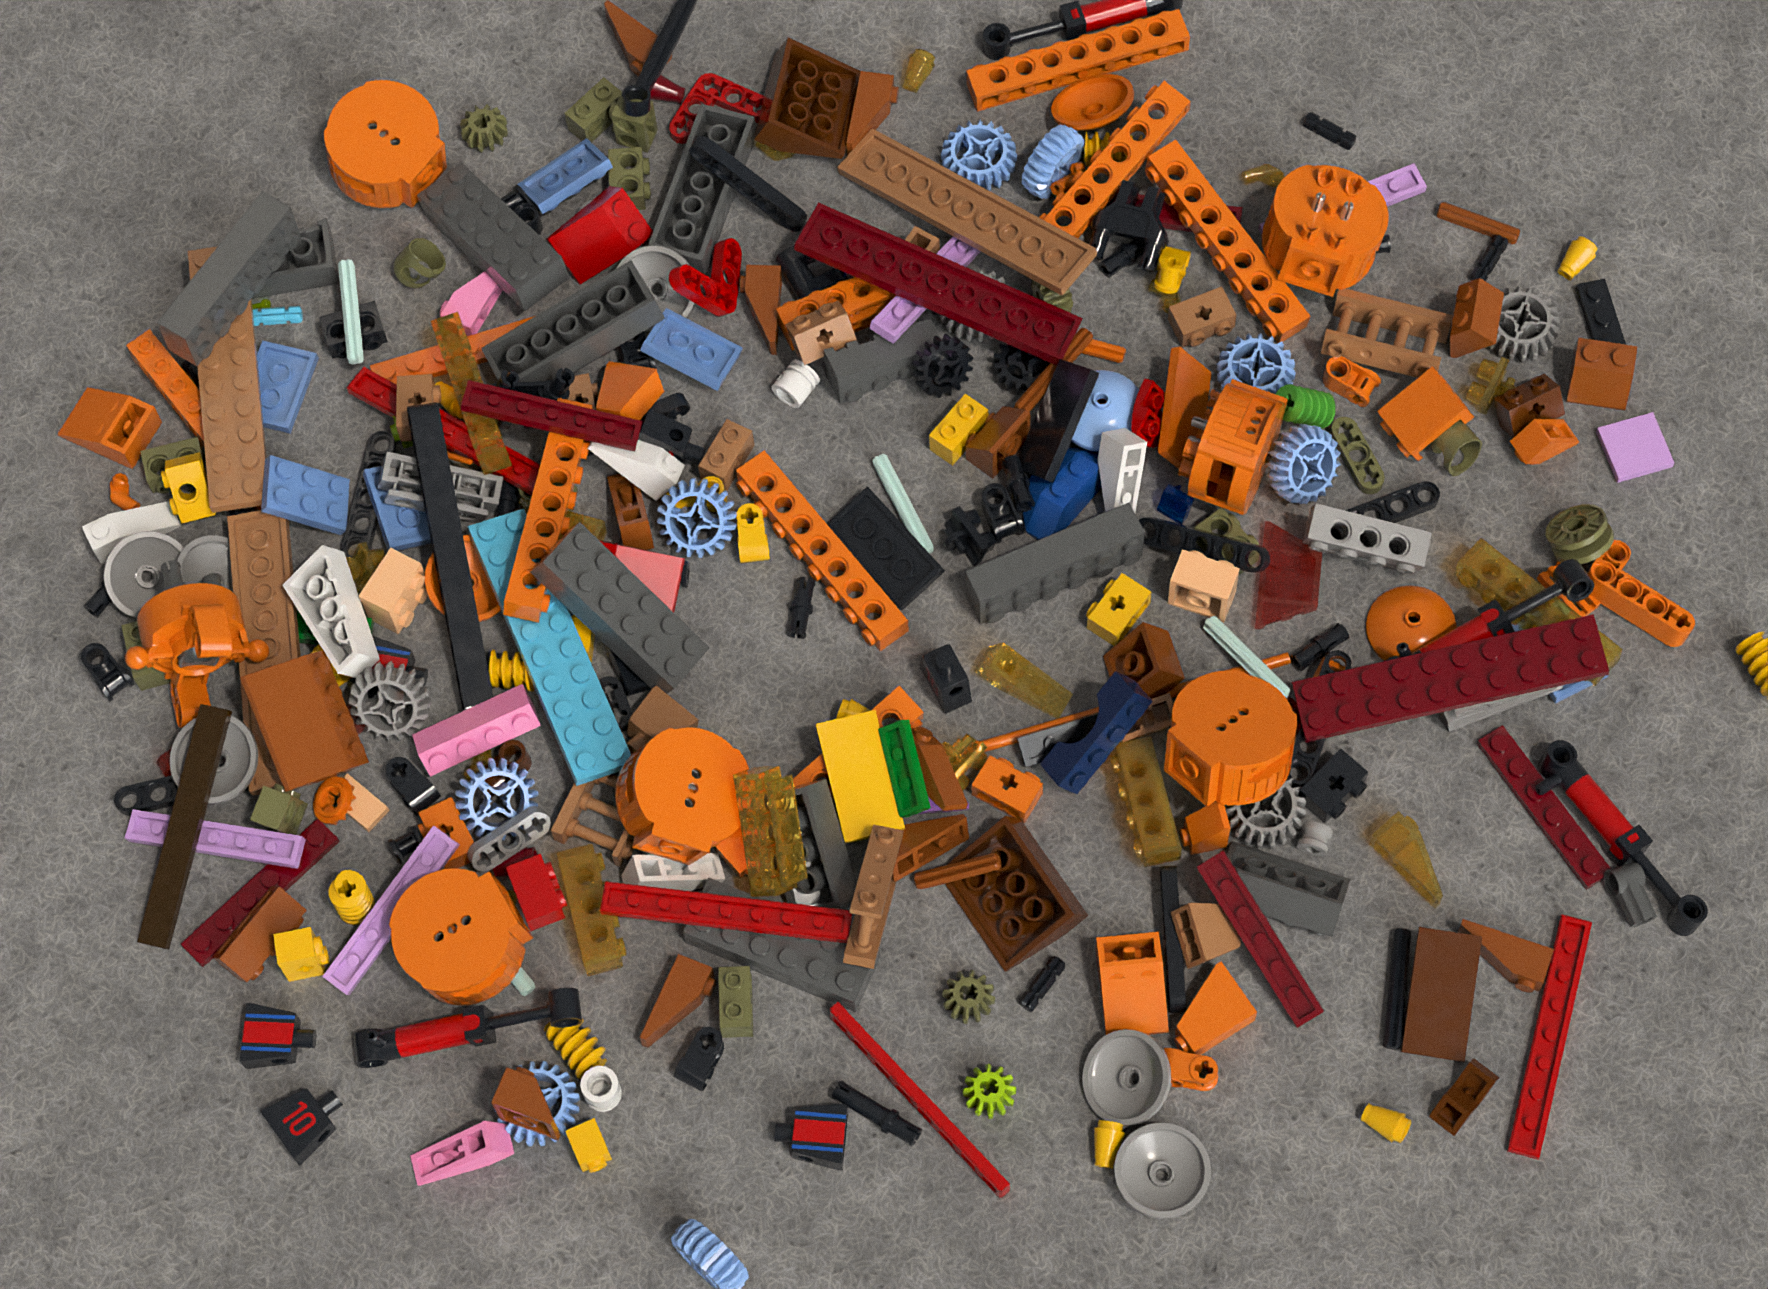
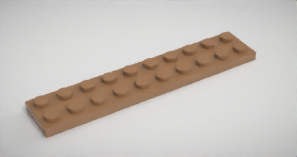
M873 128L837 167L840 175L1062 296L1097 256L1095 247Z
M217 247L188 251L190 280ZM251 298L246 310L231 323L228 333L224 337L219 338L213 346L209 357L203 359L198 365L209 505L212 513L262 505L264 465L267 455Z
M261 510L227 516L233 593L240 602L248 641L260 639L269 646V656L265 661L256 663L246 657L243 662H239L240 677L301 656L297 609L283 587V584L293 575L289 520L261 512ZM240 680L243 721L254 735L258 747V765L255 775L249 784V792L254 796L260 795L263 785L273 789L275 784L281 786L283 784Z

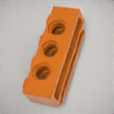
M857 277L841 280L832 287L822 291H814L807 297L797 301L786 302L777 308L778 324L793 351L795 349L785 324L792 322L797 316L814 312L826 303L839 301L847 312L855 333L870 327L871 321L896 295Z

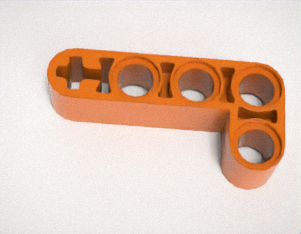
M1614 540L1609 550L1597 558L1587 572L1594 582L1593 591L1589 596L1670 647L1681 646L1694 629L1695 619L1693 615L1623 571L1630 559L1631 550L1626 543Z

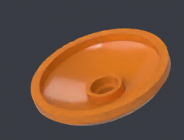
M1100 74L1086 77L1072 83L1056 96L1051 106L1052 116L1058 125H1066L1076 131L1099 129L1113 123L1126 113L1134 100V89L1131 82L1120 75Z
M463 535L471 581L474 584L473 592L479 622H482L497 615L501 609L470 536ZM432 553L425 569V589L434 607L445 615L434 555Z
M1400 586L1386 591L1372 604L1366 620L1368 641L1375 653L1384 661L1390 657L1399 656L1396 649L1399 643H1407L1412 653L1457 628L1455 616L1447 602L1435 592L1418 586ZM1416 617L1418 622L1412 623L1408 618Z

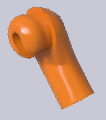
M1082 162L1071 164V173L1053 182L1050 186L1051 192L1056 196L1062 191L1067 192L1073 186L1071 181L1080 170L1085 172V164Z
M118 473L113 476L110 482V500L124 511L139 508L140 503L129 496L128 477L125 474Z

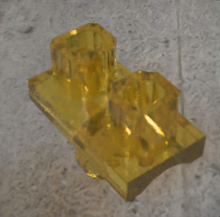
M1501 357L1499 363L1488 359L1482 360L1476 376L1489 381V384L1484 386L1473 381L1466 395L1467 400L1479 405L1478 412L1486 415L1495 395L1499 396L1509 389L1516 388L1514 386L1516 380L1512 377H1508L1506 382H1502L1507 372L1506 368L1509 364V359Z
M367 542L358 543L352 558L346 557L358 593L363 590L385 557L383 548L369 550Z
M967 733L962 739L958 738L952 746L945 741L942 743L962 791L969 785L970 781L965 775L970 767L977 771L980 770L988 759L984 752L987 746Z

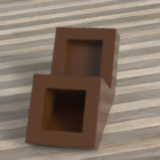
M1473 1058L1454 1085L1443 1095L1429 1117L1455 1136L1500 1077Z

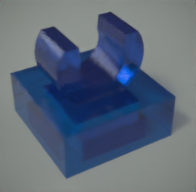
M1169 484L1162 493L1157 511L1175 522L1183 524L1189 515L1194 497L1182 492L1181 485L1174 487Z

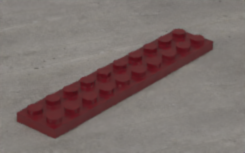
M819 202L795 242L794 250L1054 365H1058L1059 360L1064 359L1083 319Z
M1594 614L1303 679L1292 682V687L1307 743L1609 675V667Z

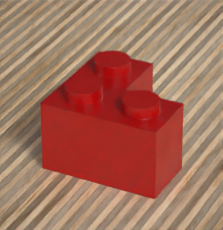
M541 854L506 867L530 932L565 918L562 908L566 907L567 903L551 862L544 863Z

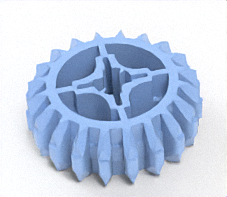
M981 119L977 125H972L968 121L966 128L958 125L956 133L950 131L948 140L943 142V150L941 152L942 166L981 187H985L988 191L991 190L992 184L1000 189L1002 181L1008 182L1010 173H1014L1015 163L1017 162L1016 145L1011 141L1010 133L1004 134L1002 126L994 129L992 121L985 126ZM965 147L966 153L958 160L956 157L958 152ZM1000 152L1001 158L993 166L992 159H994L995 155Z
M1061 124L1052 128L1049 133H1046L1044 138L1039 141L1037 147L1033 149V153L1024 166L1025 171L1022 173V185L1035 197L1048 199L1053 194L1050 189L1051 184L1070 174V165L1082 158L1081 153L1084 151L1083 136L1078 134V131L1072 127L1069 128Z
M1248 333L1245 341L1237 336L1235 344L1228 342L1226 350L1220 353V361L1217 363L1216 370L1219 372L1217 373V381L1221 383V390L1232 379L1242 382L1239 379H1243L1249 385L1276 394L1284 385H1293L1292 381L1295 379L1296 372L1293 370L1295 368V361L1290 359V350H1283V342L1274 344L1273 336L1269 337L1268 340L1263 339L1262 333L1258 334L1257 338H1252L1251 334ZM1252 355L1247 359H1242L1245 356ZM1255 363H1258L1259 372H1257V378H1254L1253 369H1255ZM1272 382L1268 385L1260 386L1262 383Z
M1300 424L1299 427L1290 426L1289 433L1281 432V441H1274L1275 450L1268 452L1272 456L1271 461L1266 463L1271 468L1266 474L1271 480L1269 486L1276 490L1275 493L1279 497L1291 503L1307 504L1309 501L1317 502L1318 496H1326V487H1333L1331 483L1332 478L1338 477L1335 472L1336 467L1341 465L1336 460L1341 454L1338 449H1335L1338 443L1332 439V435L1329 432L1322 430L1321 427Z
M696 478L690 479L689 486L684 480L678 483V488L671 486L668 490L670 495H664L661 498L665 505H660L657 509L660 514L665 515L657 519L658 524L666 525L660 530V535L669 534L670 537L666 541L667 545H671L675 541L678 544L675 551L679 553L684 547L686 548L687 557H691L694 550H696L698 558L704 556L705 550L709 555H714L716 552L715 547L722 550L725 547L724 540L730 541L733 537L729 531L735 530L737 526L734 522L730 521L737 517V512L728 511V509L733 507L734 501L729 500L725 502L724 498L728 495V492L725 490L718 494L716 492L719 488L718 483L708 488V479L705 478L700 486H698ZM689 496H697L693 507L676 508L679 500ZM707 500L716 508L719 518H717V514H713L708 510ZM698 509V513L701 515L699 518L703 519L696 526V522L693 521L694 518H691V516ZM675 518L686 526L687 535L680 530ZM718 528L717 533L712 537L697 539L701 529Z
M489 758V768L486 769L480 761L477 762L476 766L479 772L475 774L473 770L468 769L466 772L471 777V780L469 782L462 778L459 780V783L466 787V790H456L455 792L456 796L464 798V800L456 802L455 807L457 809H466L460 813V820L469 819L466 823L468 830L477 826L475 835L481 837L485 830H487L486 835L525 809L532 806L538 807L535 801L529 800V798L538 796L537 790H528V788L535 784V781L532 778L524 780L528 774L525 768L516 773L518 763L514 761L507 769V760L505 758L500 759L498 767H496L494 759ZM498 775L511 778L507 783L503 782L495 787L485 781L489 777ZM519 786L521 798L519 807L515 812L510 806L509 801L514 793L513 789ZM479 787L484 793V800L479 806L480 809L475 813L473 809V795L476 788ZM487 789L498 796L503 793L504 796L500 798L507 809H504L497 803L490 805V802H493ZM496 812L504 813L508 817L507 820L498 823H490L483 820L486 816L490 817ZM510 832L513 837L517 836L516 833Z
M530 1061L529 1071L535 1074L534 1077L537 1081L549 1082L556 1086L554 1089L550 1087L543 1089L542 1092L549 1108L556 1104L558 1099L562 1098L560 1110L554 1117V1120L561 1134L567 1135L565 1132L567 1128L564 1124L575 1125L576 1121L570 1114H577L580 1111L579 1106L574 1104L580 1100L579 1094L574 1092L577 1086L574 1081L568 1082L570 1078L568 1072L560 1074L558 1065H554L549 1070L548 1063L543 1061L540 1068L537 1069L535 1062ZM499 1118L497 1119L498 1123L507 1124L505 1127L507 1133L510 1135L515 1133L514 1139L516 1142L520 1143L526 1136L528 1146L534 1144L535 1138H538L540 1146H545L546 1136L500 1120Z
M688 1219L675 1230L676 1232L671 1237L673 1247L715 1289H741L745 1285L744 1283L749 1278L744 1264L723 1241L701 1222L695 1219Z

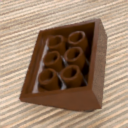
M788 37L773 58L754 140L781 152L842 159L845 154L861 71Z
M1004 816L947 864L997 853L1001 858V869L945 884L1005 972L1063 937L1088 917L1086 911L1023 821L1018 817Z

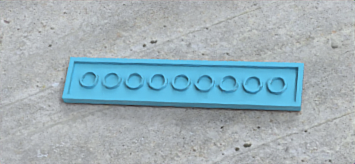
M524 509L468 526V534L502 613L506 591L527 516ZM536 558V559H533L532 561H533V562H536V563H539V562L541 561V559ZM528 584L525 586L529 589L537 588V586L534 584ZM547 589L546 594L551 595L547 613L541 612L539 623L506 615L503 616L574 782L578 786L621 771L631 753L567 607Z

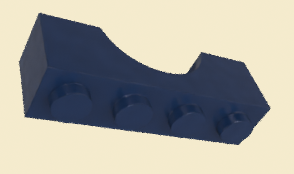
M1117 671L1112 674L1096 694L1099 712L1096 723L1090 733L1076 743L1067 744L1058 741L1040 763L1059 787L1078 794L1087 784L1092 775L1106 761L1110 753L1124 739L1128 731L1153 702L1135 680Z

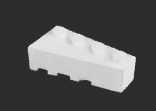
M322 545L283 584V587L337 673L356 678L358 674H363L368 666L373 667L380 658L345 553Z

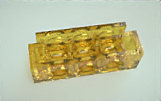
M1151 736L1119 743L1115 747L1114 755L1110 756L1113 772L1114 774L1118 773L1120 780L1118 784L1120 799L1122 802L1125 801L1128 810L1125 812L1128 829H1133L1135 837L1133 848L1136 858L1141 859L1144 867L1180 860L1182 848ZM1132 775H1140L1141 778H1134ZM1140 803H1147V804H1149L1150 806H1145V807H1144V806H1141V805H1139V804H1140ZM1147 831H1155V832H1157L1158 834H1156V835H1150V834H1148V833H1146V832H1147Z
M780 766L753 767L734 774L733 779L751 897L778 896L797 888V882L807 879L808 876L793 776L785 775L781 777ZM765 794H766L767 797H768V807H767V808L765 807V801H764V796H765ZM770 824H771L772 829H773V835H772V838H771V839H770V834H769V826H770ZM775 855H776V857H777V868H776V870H775V867H774V860H773V858H774Z
M593 843L558 852L557 858L587 976L624 967L622 957L627 956L623 937L617 939L615 928L620 927L618 916L601 914L600 910L594 914H589L592 909L601 908L605 884L601 871L606 870L602 852L595 853ZM585 881H592L588 885H582ZM600 937H606V940L603 942H595Z

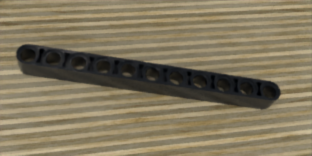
M437 402L408 406L407 414L462 711L493 698L439 406Z

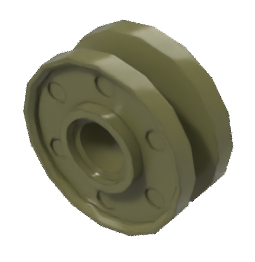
M1581 504L1570 507L1557 514L1546 527L1545 536L1552 547L1555 558L1560 563L1569 559L1578 560L1580 564L1591 562L1608 551L1614 542V532L1608 523L1606 513L1601 507L1594 504Z

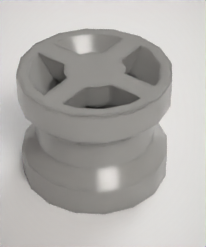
M1304 822L1302 827L1304 835L1303 838L1299 839L1297 848L1303 853L1317 857L1326 856L1328 851L1326 843L1327 840L1331 839L1333 830L1322 823Z

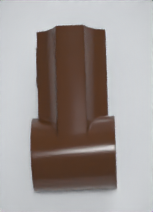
M508 740L503 743L499 754L494 758L496 767H498L500 759L505 758L508 769L512 763L509 762L510 758L514 754H521L519 760L515 761L518 763L516 773L523 768L528 771L532 761L526 748L518 740ZM498 775L489 777L485 781L495 787L503 782L507 783L511 778ZM487 789V792L491 795L492 798L495 795V793L493 794L489 789Z

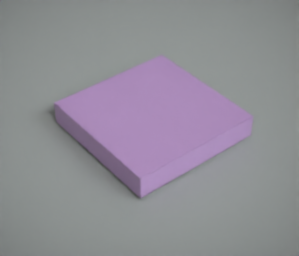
M1653 412L1597 428V436L1617 483L1668 469L1674 465V460Z

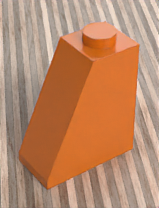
M609 361L606 364L596 410L641 420L664 393L657 369Z
M1222 961L1215 965L1176 1026V1038H1174V1041L1179 1050L1201 1055L1256 1019L1257 1011Z

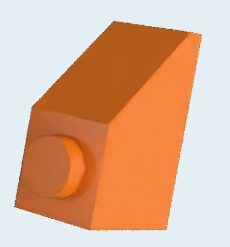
M1534 419L1510 442L1515 448V455L1521 462L1525 464H1541L1577 445L1579 440L1564 419Z
M1215 801L1208 807L1205 806L1185 817L1184 828L1180 829V836L1183 846H1189L1191 855L1227 847L1230 824L1225 805Z

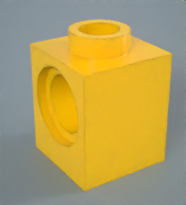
M595 1118L565 1131L582 1172L587 1170L590 1173L599 1171L607 1166V1161L612 1160Z

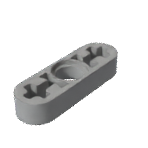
M532 806L525 809L473 843L468 850L469 861L478 871H490L545 835L551 825L550 818L540 807ZM536 817L539 824L534 827L531 820ZM522 826L526 834L523 835L518 827ZM510 832L516 833L517 837L513 844L508 846L502 845L504 835ZM495 843L500 851L496 852L492 844ZM484 851L488 858L482 861L479 854Z

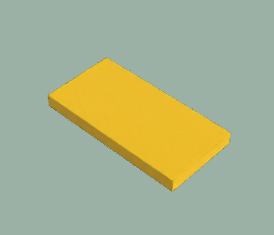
M876 710L816 724L845 844L870 838L873 824L899 830L905 829L903 818L899 816L883 751Z

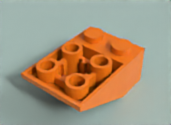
M87 387L58 432V436L133 469L141 457L140 451L146 449L162 421L154 406L130 395Z
M1159 931L1096 937L1095 951L1105 1034L1124 1029L1140 1031L1147 1035L1169 1033Z

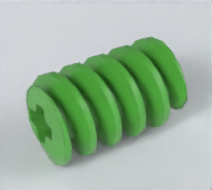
M1292 384L1284 385L1276 392V395L1288 399L1283 420L1286 422L1315 425L1324 429L1334 419L1335 401L1330 393Z

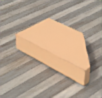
M347 773L344 778L355 787L352 793L356 797L351 802L353 811H348L347 815L366 831L370 832L390 810Z

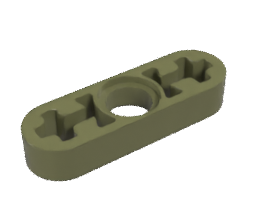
M1349 417L1337 418L1332 424L1330 434L1332 439L1338 443L1336 448L1341 453L1340 455L1355 483L1365 494L1378 493L1382 489L1385 479L1384 472L1357 423ZM1342 426H1343V428H1344L1345 430L1350 429V431H1349V439H1350L1351 443H1349L1348 445H1347L1348 439H1347V437L1345 436V434H1344V433L1338 434V433H1339V429H1340V427H1342ZM1353 450H1360L1365 454L1366 458L1361 462H1355L1349 457V453ZM1367 466V472L1370 475V477H1377L1374 485H1372L1370 481L1364 482L1366 479V472L1364 468H1366Z

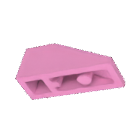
M484 271L453 292L449 301L446 300L440 309L443 326L465 336L478 333L503 290Z
M483 1121L410 1155L417 1185L421 1186L490 1166L513 1155L514 1150L510 1134L505 1130L507 1124Z

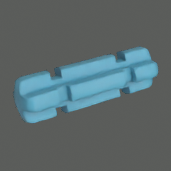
M289 306V309H285V307L262 308L261 311L253 309L254 326H259L260 323H263V325L287 324V321H290V323H300L303 320V312L300 306Z

